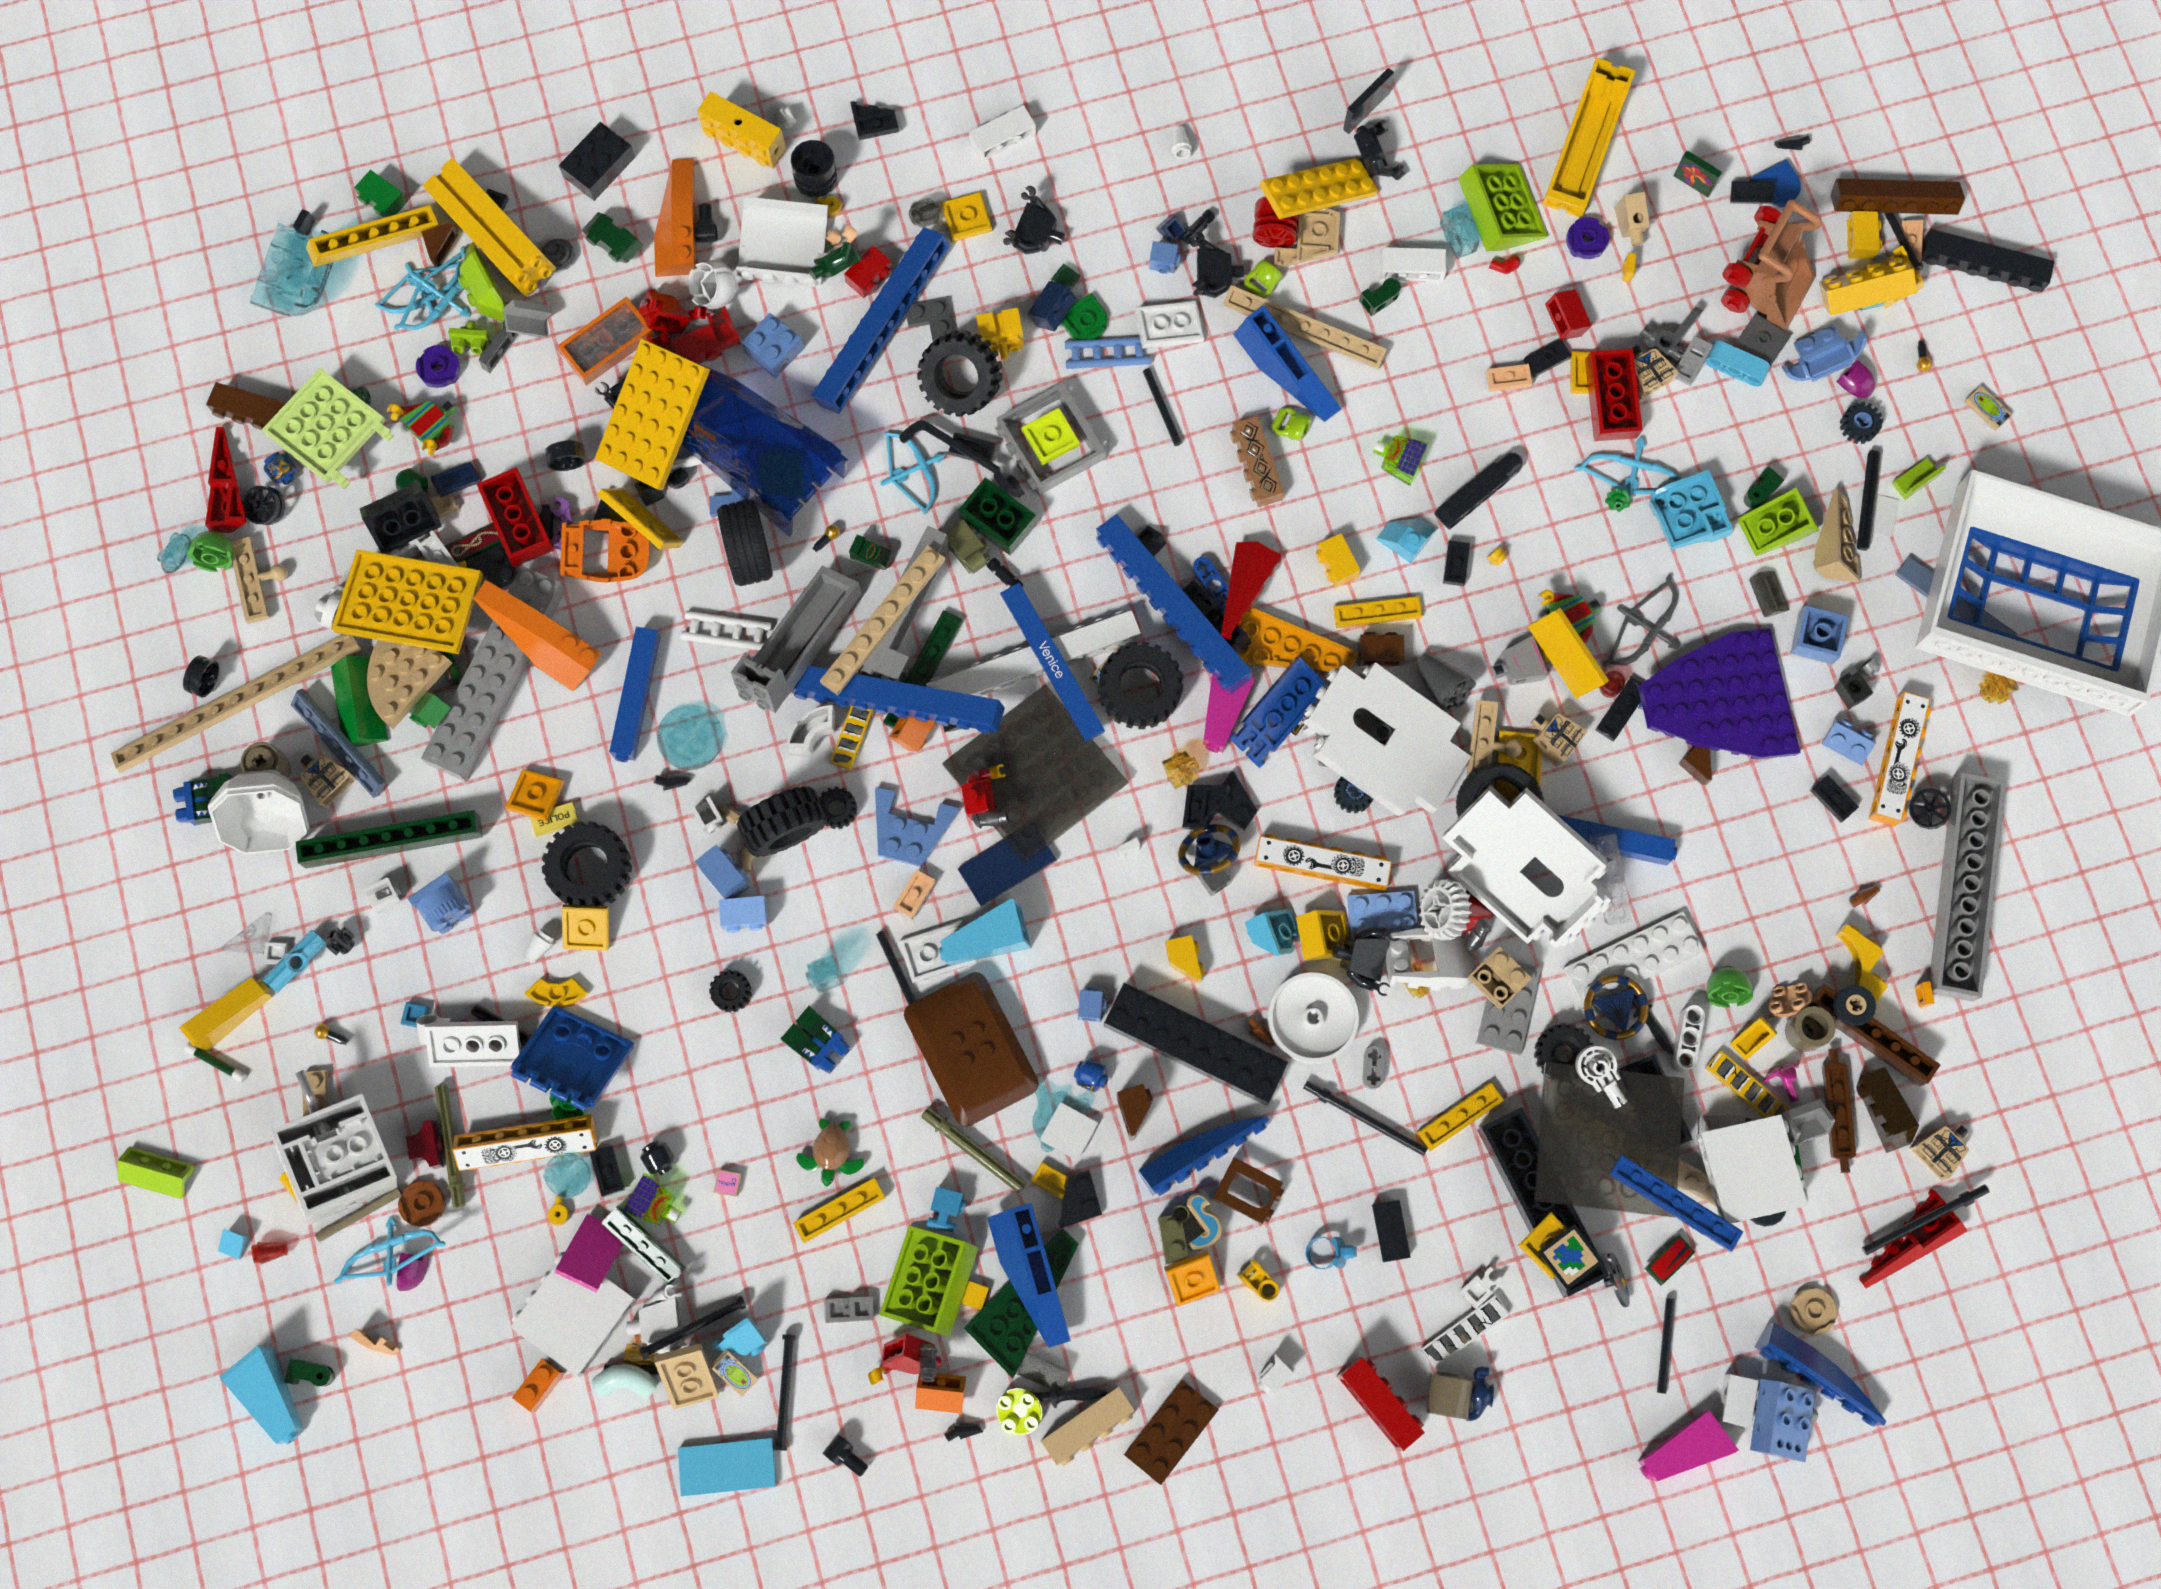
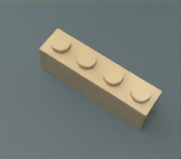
M1117 1387L1041 1440L1055 1464L1061 1463L1065 1466L1075 1459L1072 1454L1081 1449L1082 1452H1085L1094 1445L1092 1440L1100 1435L1103 1439L1114 1431L1112 1429L1113 1425L1118 1422L1123 1425L1132 1419L1131 1413L1135 1410L1120 1387Z

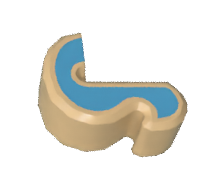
M1201 1193L1192 1194L1186 1203L1189 1212L1204 1231V1233L1190 1242L1187 1247L1192 1251L1199 1252L1212 1247L1221 1237L1223 1228L1220 1218L1215 1213L1205 1210V1207L1210 1205V1200Z

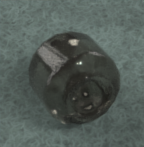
M930 197L922 198L911 204L909 218L914 225L920 228L935 224L940 217V205Z

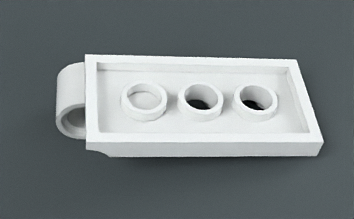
M435 1014L423 1015L416 1020L419 1043L427 1045L430 1067L511 1066L521 1052L518 1021L452 1022L451 1018H439ZM474 1040L478 1042L479 1047L473 1048L469 1046L468 1041ZM498 1040L502 1043V1046L494 1047L490 1041Z

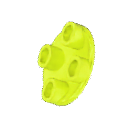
M1014 1388L1006 1391L999 1398L997 1417L1005 1432L1024 1435L1034 1431L1040 1424L1042 1406L1032 1392L1022 1388Z

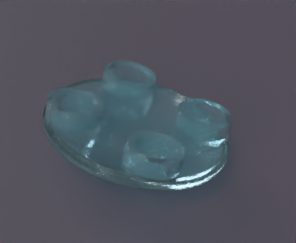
M177 532L173 533L165 550L159 552L157 560L161 562L165 573H174L186 561L191 543L188 535Z
M561 1153L551 1158L547 1163L543 1178L552 1192L564 1199H569L581 1194L587 1188L591 1172L587 1162L579 1155Z

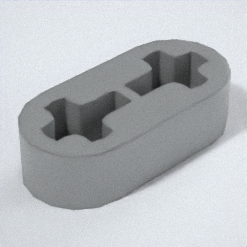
M1371 1046L1365 1051L1363 1056L1362 1080L1366 1088L1376 1090L1384 1081L1385 1053L1379 1046ZM1373 1051H1376V1055H1380V1058L1376 1060L1375 1066H1372V1058H1368V1055L1372 1054ZM1372 1070H1375V1077L1379 1078L1375 1085H1371V1081L1367 1080V1077L1371 1076Z

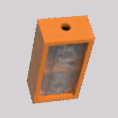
M626 296L557 346L560 354L587 386L636 351L641 339L648 341L646 336L650 335L651 339H653L654 334L653 330L647 327L642 315L639 314L638 310Z

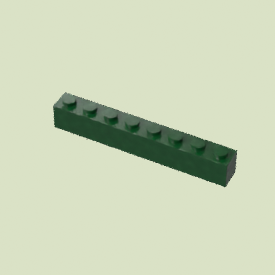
M474 810L295 841L298 864L307 869L483 838L480 816Z

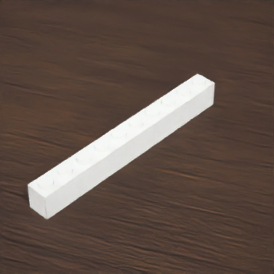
M1122 610L1115 613L1111 618H1099L1093 624L1086 627L1085 625L1077 626L1072 632L1066 634L1064 632L1057 633L1052 637V640L1067 666L1114 650L1118 646L1121 647L1139 641L1141 632L1132 610L1127 612ZM1018 647L1012 650V653L1005 656L999 654L992 657L991 661L985 663L976 662L970 666L971 668L966 670L957 669L952 671L949 676L932 678L926 686L983 697L1045 675L1046 673L1031 647Z

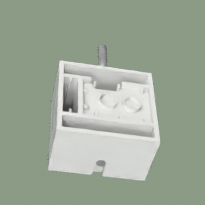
M305 1071L297 1072L295 1075L307 1102L310 1114L271 1129V1135L308 1226L348 1209L349 1205L354 1203L357 1205L396 1189L397 1176L363 1094L319 1110Z

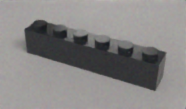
M1930 229L1923 239L1922 261L1929 265H1939L1946 267L1948 270H1958L1966 272L1971 276L1985 277L1990 281L2008 283L2010 286L2027 288L2032 292H2043L2050 284L2055 262L2053 260Z

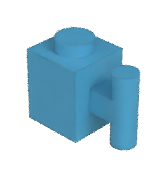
M936 1187L930 1210L939 1213L938 1219L929 1217L927 1226L954 1233L956 1224L947 1222L948 1217L958 1218L959 1213L964 1214L967 1200L963 1199L964 1194Z

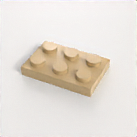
M701 1343L654 1356L655 1365L673 1410L719 1397V1391Z

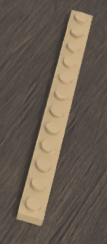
M343 634L112 752L111 756L115 768L119 773H122L331 666L346 655L350 656L360 651L361 648L356 637Z

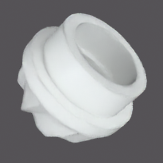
M789 106L785 109L782 107L776 115V123L783 128L793 127V123L797 122V118Z

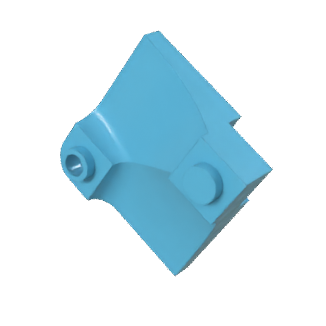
M1709 470L1667 484L1657 489L1650 497V508L1653 515L1657 517L1671 550L1700 542L1710 541L1711 543L1732 534L1733 528L1725 512L1726 506ZM1661 501L1664 505L1659 506L1657 502Z

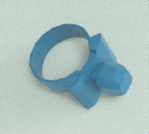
M1319 1236L1313 1238L1308 1243L1305 1254L1307 1261L1314 1268L1324 1270L1333 1266L1344 1268L1345 1259H1352L1357 1256V1248L1353 1245H1344V1240L1340 1237H1333L1331 1239ZM1321 1238L1329 1240L1336 1251L1332 1263L1324 1268L1316 1266L1310 1256L1313 1243Z

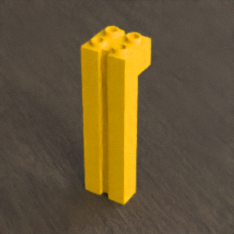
M1597 57L1542 205L1556 210L1558 208L1567 210V214L1582 218L1623 103L1636 70L1630 69L1625 65H1620L1619 68L1612 66V62Z
M452 157L440 168L442 172L437 177L435 175L431 176L422 186L525 297L528 296L538 286L536 283L541 278L544 280L548 278L556 267Z

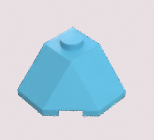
M1420 518L1388 522L1376 540L1412 564L1436 532V529Z
M1291 908L1264 912L1245 922L1248 935L1253 944L1275 956L1293 953L1295 947L1293 940L1298 935V929Z
M747 1317L723 1334V1339L721 1341L716 1340L711 1344V1347L720 1351L727 1349L731 1353L746 1356L752 1354L755 1357L765 1350L764 1345L768 1342L754 1319Z

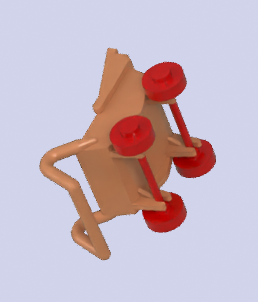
M1789 200L1782 213L1771 206H1760L1754 215L1758 225V233L1743 260L1738 259L1736 263L1727 264L1722 273L1723 278L1735 286L1734 289L1726 290L1721 298V303L1728 310L1744 313L1751 303L1754 309L1767 315V321L1785 332L1816 278L1805 250V243L1801 241L1802 231L1817 230L1822 224L1821 218L1816 213L1795 200ZM1792 211L1811 221L1796 225L1786 223ZM1755 250L1756 259L1754 263H1749L1748 260Z

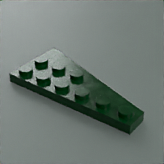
M1063 1228L1044 1246L1056 1290L1079 1245ZM1010 1281L964 1327L1012 1378H1014L1037 1331L1036 1325Z

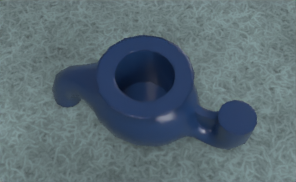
M1480 1366L1474 1371L1475 1383L1472 1387L1471 1395L1474 1411L1469 1413V1418L1466 1421L1478 1419L1488 1405L1492 1408L1494 1385H1489L1485 1381V1377L1489 1376V1367Z

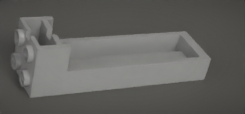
M927 526L902 576L927 545L946 557L949 551L947 534ZM938 570L861 666V675L905 682L912 668L907 666L909 657L897 651Z
M822 565L753 660H751L749 653L745 652L731 671L738 696L747 702L749 700L752 702L756 701L757 706L762 710H770L776 713L861 596L859 582Z

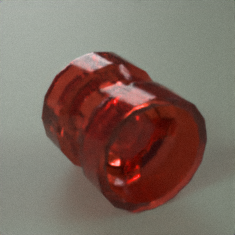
M1611 671L1606 674L1609 681L1599 687L1601 694L1607 698L1616 697L1625 686L1624 676L1618 671Z

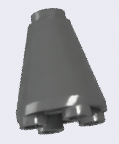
M1425 653L1416 661L1418 672L1437 706L1444 712H1447L1455 705L1457 707L1462 706L1467 701L1466 695L1476 686V682L1469 675L1434 655Z

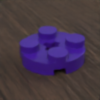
M1592 217L1579 218L1570 226L1566 234V244L1570 249V254L1582 259L1600 257L1609 242L1608 229L1605 225L1603 227L1599 220ZM1585 234H1588L1589 238H1593V240L1586 242L1583 238Z
M434 345L426 348L421 357H418L416 371L426 386L442 388L457 382L460 362L456 354L447 347ZM439 362L443 367L441 370L436 371L433 367H436V363Z

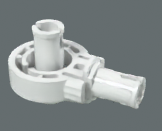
M348 571L343 572L338 586L332 587L329 593L324 594L316 606L315 620L321 626L328 629L332 628L349 575Z
M1590 1045L1582 1049L1575 1063L1576 1071L1580 1078L1593 1085L1596 1092L1602 1091V1088L1614 1108L1621 1107L1619 1101L1624 1105L1628 1100L1624 1097L1614 1078L1616 1080L1621 1078L1617 1073V1061L1614 1054L1600 1045ZM1603 1050L1609 1055L1610 1058L1608 1059L1606 1055H1602V1053L1594 1051ZM1582 1059H1583V1063H1582V1064L1585 1065V1067H1583V1070H1584V1072H1585L1586 1074H1583L1582 1069H1581Z

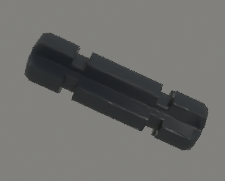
M1209 209L1205 210L1202 217L1200 216L1189 227V230L1182 234V240L1189 245L1191 241L1195 240L1192 234L1198 231L1202 232L1208 226L1207 224L1214 220L1215 214Z
M993 558L988 562L987 568L991 572L995 571V575L1006 586L1010 585L1012 587L1020 583L1023 588V583L1019 579H1015L1016 576L1004 565L1001 566V562L997 558Z

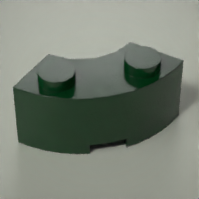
M597 212L582 229L586 235V240L591 245L599 246L607 251L613 261L628 263L643 244L626 228L623 227L620 230L612 224L614 221L612 218Z

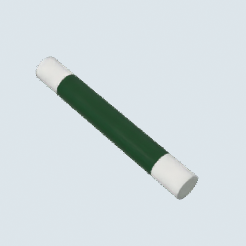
M190 1042L184 1047V1050L232 1078L241 1083L245 1081L247 1077L245 1073L199 1047L192 1045Z

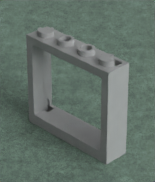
M1063 382L996 418L997 427L995 429L1000 438H1005L1008 452L1011 456H1016L1019 470L1027 474V482L1032 490L1036 489L1039 495L1106 459V450ZM1060 400L1093 454L1040 482L1007 427Z

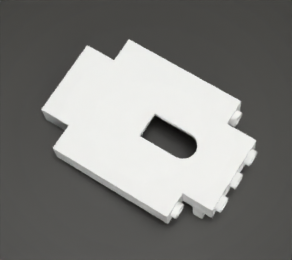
M1376 662L1370 666L1366 665L1359 676L1344 665L1337 669L1333 668L1326 677L1328 682L1325 687L1321 686L1316 692L1315 697L1317 699L1314 704L1311 703L1304 711L1306 717L1302 723L1306 726L1302 732L1308 736L1314 733L1322 736L1315 743L1314 748L1316 750L1312 756L1397 816L1405 814L1413 801L1429 813L1439 810L1471 758L1469 754L1450 741L1461 723ZM1357 709H1367L1395 729L1385 746L1355 725L1353 715Z
M1490 785L1444 832L1443 839L1460 854L1449 865L1447 872L1527 944L1532 939L1536 941L1543 934L1544 931L1542 929L1550 934L1549 942L1555 948L1559 944L1563 947L1568 942L1571 944L1580 935L1578 932L1583 927L1588 928L1595 921L1594 917L1599 912H1605L1611 905V893L1595 879L1601 878L1607 871V859L1527 787L1510 803ZM1536 857L1562 880L1564 889L1559 895L1549 896L1527 878L1521 870Z

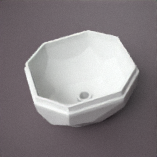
M276 770L240 773L226 781L208 804V810L219 842L244 854L290 850L296 844L295 841H300L310 830L302 795L290 779Z

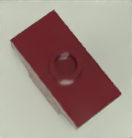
M433 1120L423 1121L422 1128L417 1134L406 1136L409 1159L412 1161L426 1160L429 1167L433 1169L442 1168L444 1165L441 1150L444 1149L442 1136H439L438 1124Z

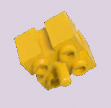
M1018 308L1001 310V313L997 314L990 312L976 315L977 333L982 336L981 340L983 342L988 340L992 344L990 346L992 351L996 349L998 354L1000 352L1001 360L1009 359L1008 352L1014 353L1023 349V331Z

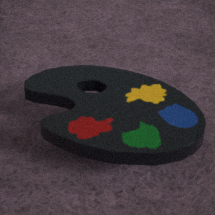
M1608 1253L1607 1259L1613 1273L1610 1274V1277L1604 1279L1605 1287L1613 1286L1620 1304L1623 1307H1628L1630 1304L1629 1292L1622 1268L1613 1253Z

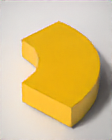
M540 977L524 994L534 1002L544 1006L553 1007L555 1005L557 1007H564L579 1002L589 993L573 977L557 984L547 982Z

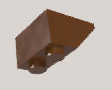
M1144 1084L1119 1091L1116 1096L1130 1141L1135 1140L1153 1102L1150 1089H1145Z

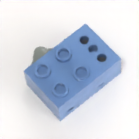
M1760 1379L1750 1450L1784 1459L1806 1462L1811 1423L1819 1417L1818 1412L1813 1408L1816 1391L1780 1381Z

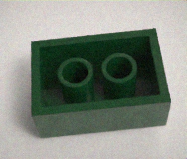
M986 477L958 509L961 520H964L968 525L971 524L978 533L1009 556L1037 524L1036 514L1005 493Z

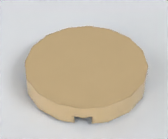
M1811 1287L1800 1290L1794 1295L1790 1303L1789 1313L1792 1322L1799 1330L1806 1334L1819 1335L1826 1333L1834 1326L1836 1315H1838V1308L1835 1300L1828 1292Z

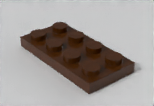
M1181 1380L1124 1455L1158 1484L1162 1485L1219 1409L1184 1380Z

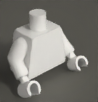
M678 1283L667 1285L665 1289L656 1292L644 1302L643 1308L638 1311L639 1320L627 1321L628 1336L641 1334L642 1343H647L648 1346L681 1329L679 1300L676 1298L682 1294H676L674 1291L675 1286L679 1285ZM682 1338L656 1353L662 1354L681 1349L682 1346H687V1343H683Z

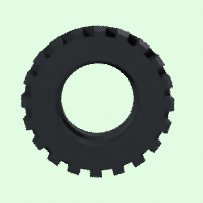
M958 330L952 331L949 334L940 336L924 350L923 358L918 363V368L921 370L917 373V380H922L919 388L921 392H926L927 396L924 398L927 402L932 401L935 403L933 408L939 411L942 408L944 409V414L951 415L955 413L956 417H962L965 414L969 416L984 408L999 391V382L1003 378V373H1000L1002 362L996 359L999 355L997 350L992 351L990 349L992 344L988 340L983 342L981 335L977 333L971 335V332L966 330L961 333ZM953 354L962 355L974 364L978 374V382L973 390L960 392L953 389L946 382L943 375V362L948 356Z
M1132 642L1129 644V647L1124 645L1119 647L1117 652H1113L1108 657L1107 662L1104 663L1099 678L1098 694L1101 696V705L1106 707L1105 712L1109 716L1113 715L1115 717L1114 721L1118 724L1124 722L1127 724L1126 727L1131 729L1133 726H1138V730L1145 729L1146 726L1153 728L1158 726L1159 722H1165L1170 714H1173L1183 691L1182 671L1178 670L1179 664L1177 660L1173 661L1171 659L1172 654L1168 651L1162 652L1161 646L1155 644V647H1150L1149 642H1142V645ZM1132 668H1145L1152 671L1161 683V691L1157 699L1147 704H1138L1127 699L1120 689V680L1123 674Z
M802 786L772 795L770 798L753 805L739 817L737 827L749 853L756 857H765L787 850L792 846L794 847L817 834L827 824L828 816L816 791L809 786Z
M583 821L576 822V827L572 828L570 825L563 827L565 831L562 834L556 832L553 835L555 838L554 842H548L546 845L548 853H543L542 861L545 865L541 866L542 873L545 875L544 880L551 891L562 902L570 905L605 906L604 903L607 901L610 904L616 901L614 896L618 893L620 895L623 894L625 891L623 888L624 884H629L631 879L628 873L632 872V864L629 861L631 859L630 853L620 837L603 824L599 826L596 822L589 821L588 825H585ZM587 847L601 849L607 857V866L603 875L595 882L587 885H578L571 881L567 874V868L572 856L579 850Z

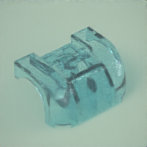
M278 222L275 236L266 254L254 293L250 298V303L287 316L308 314L317 307L322 298L334 262L314 268L306 249L308 240L314 237L299 234ZM321 230L319 236L328 234V232Z

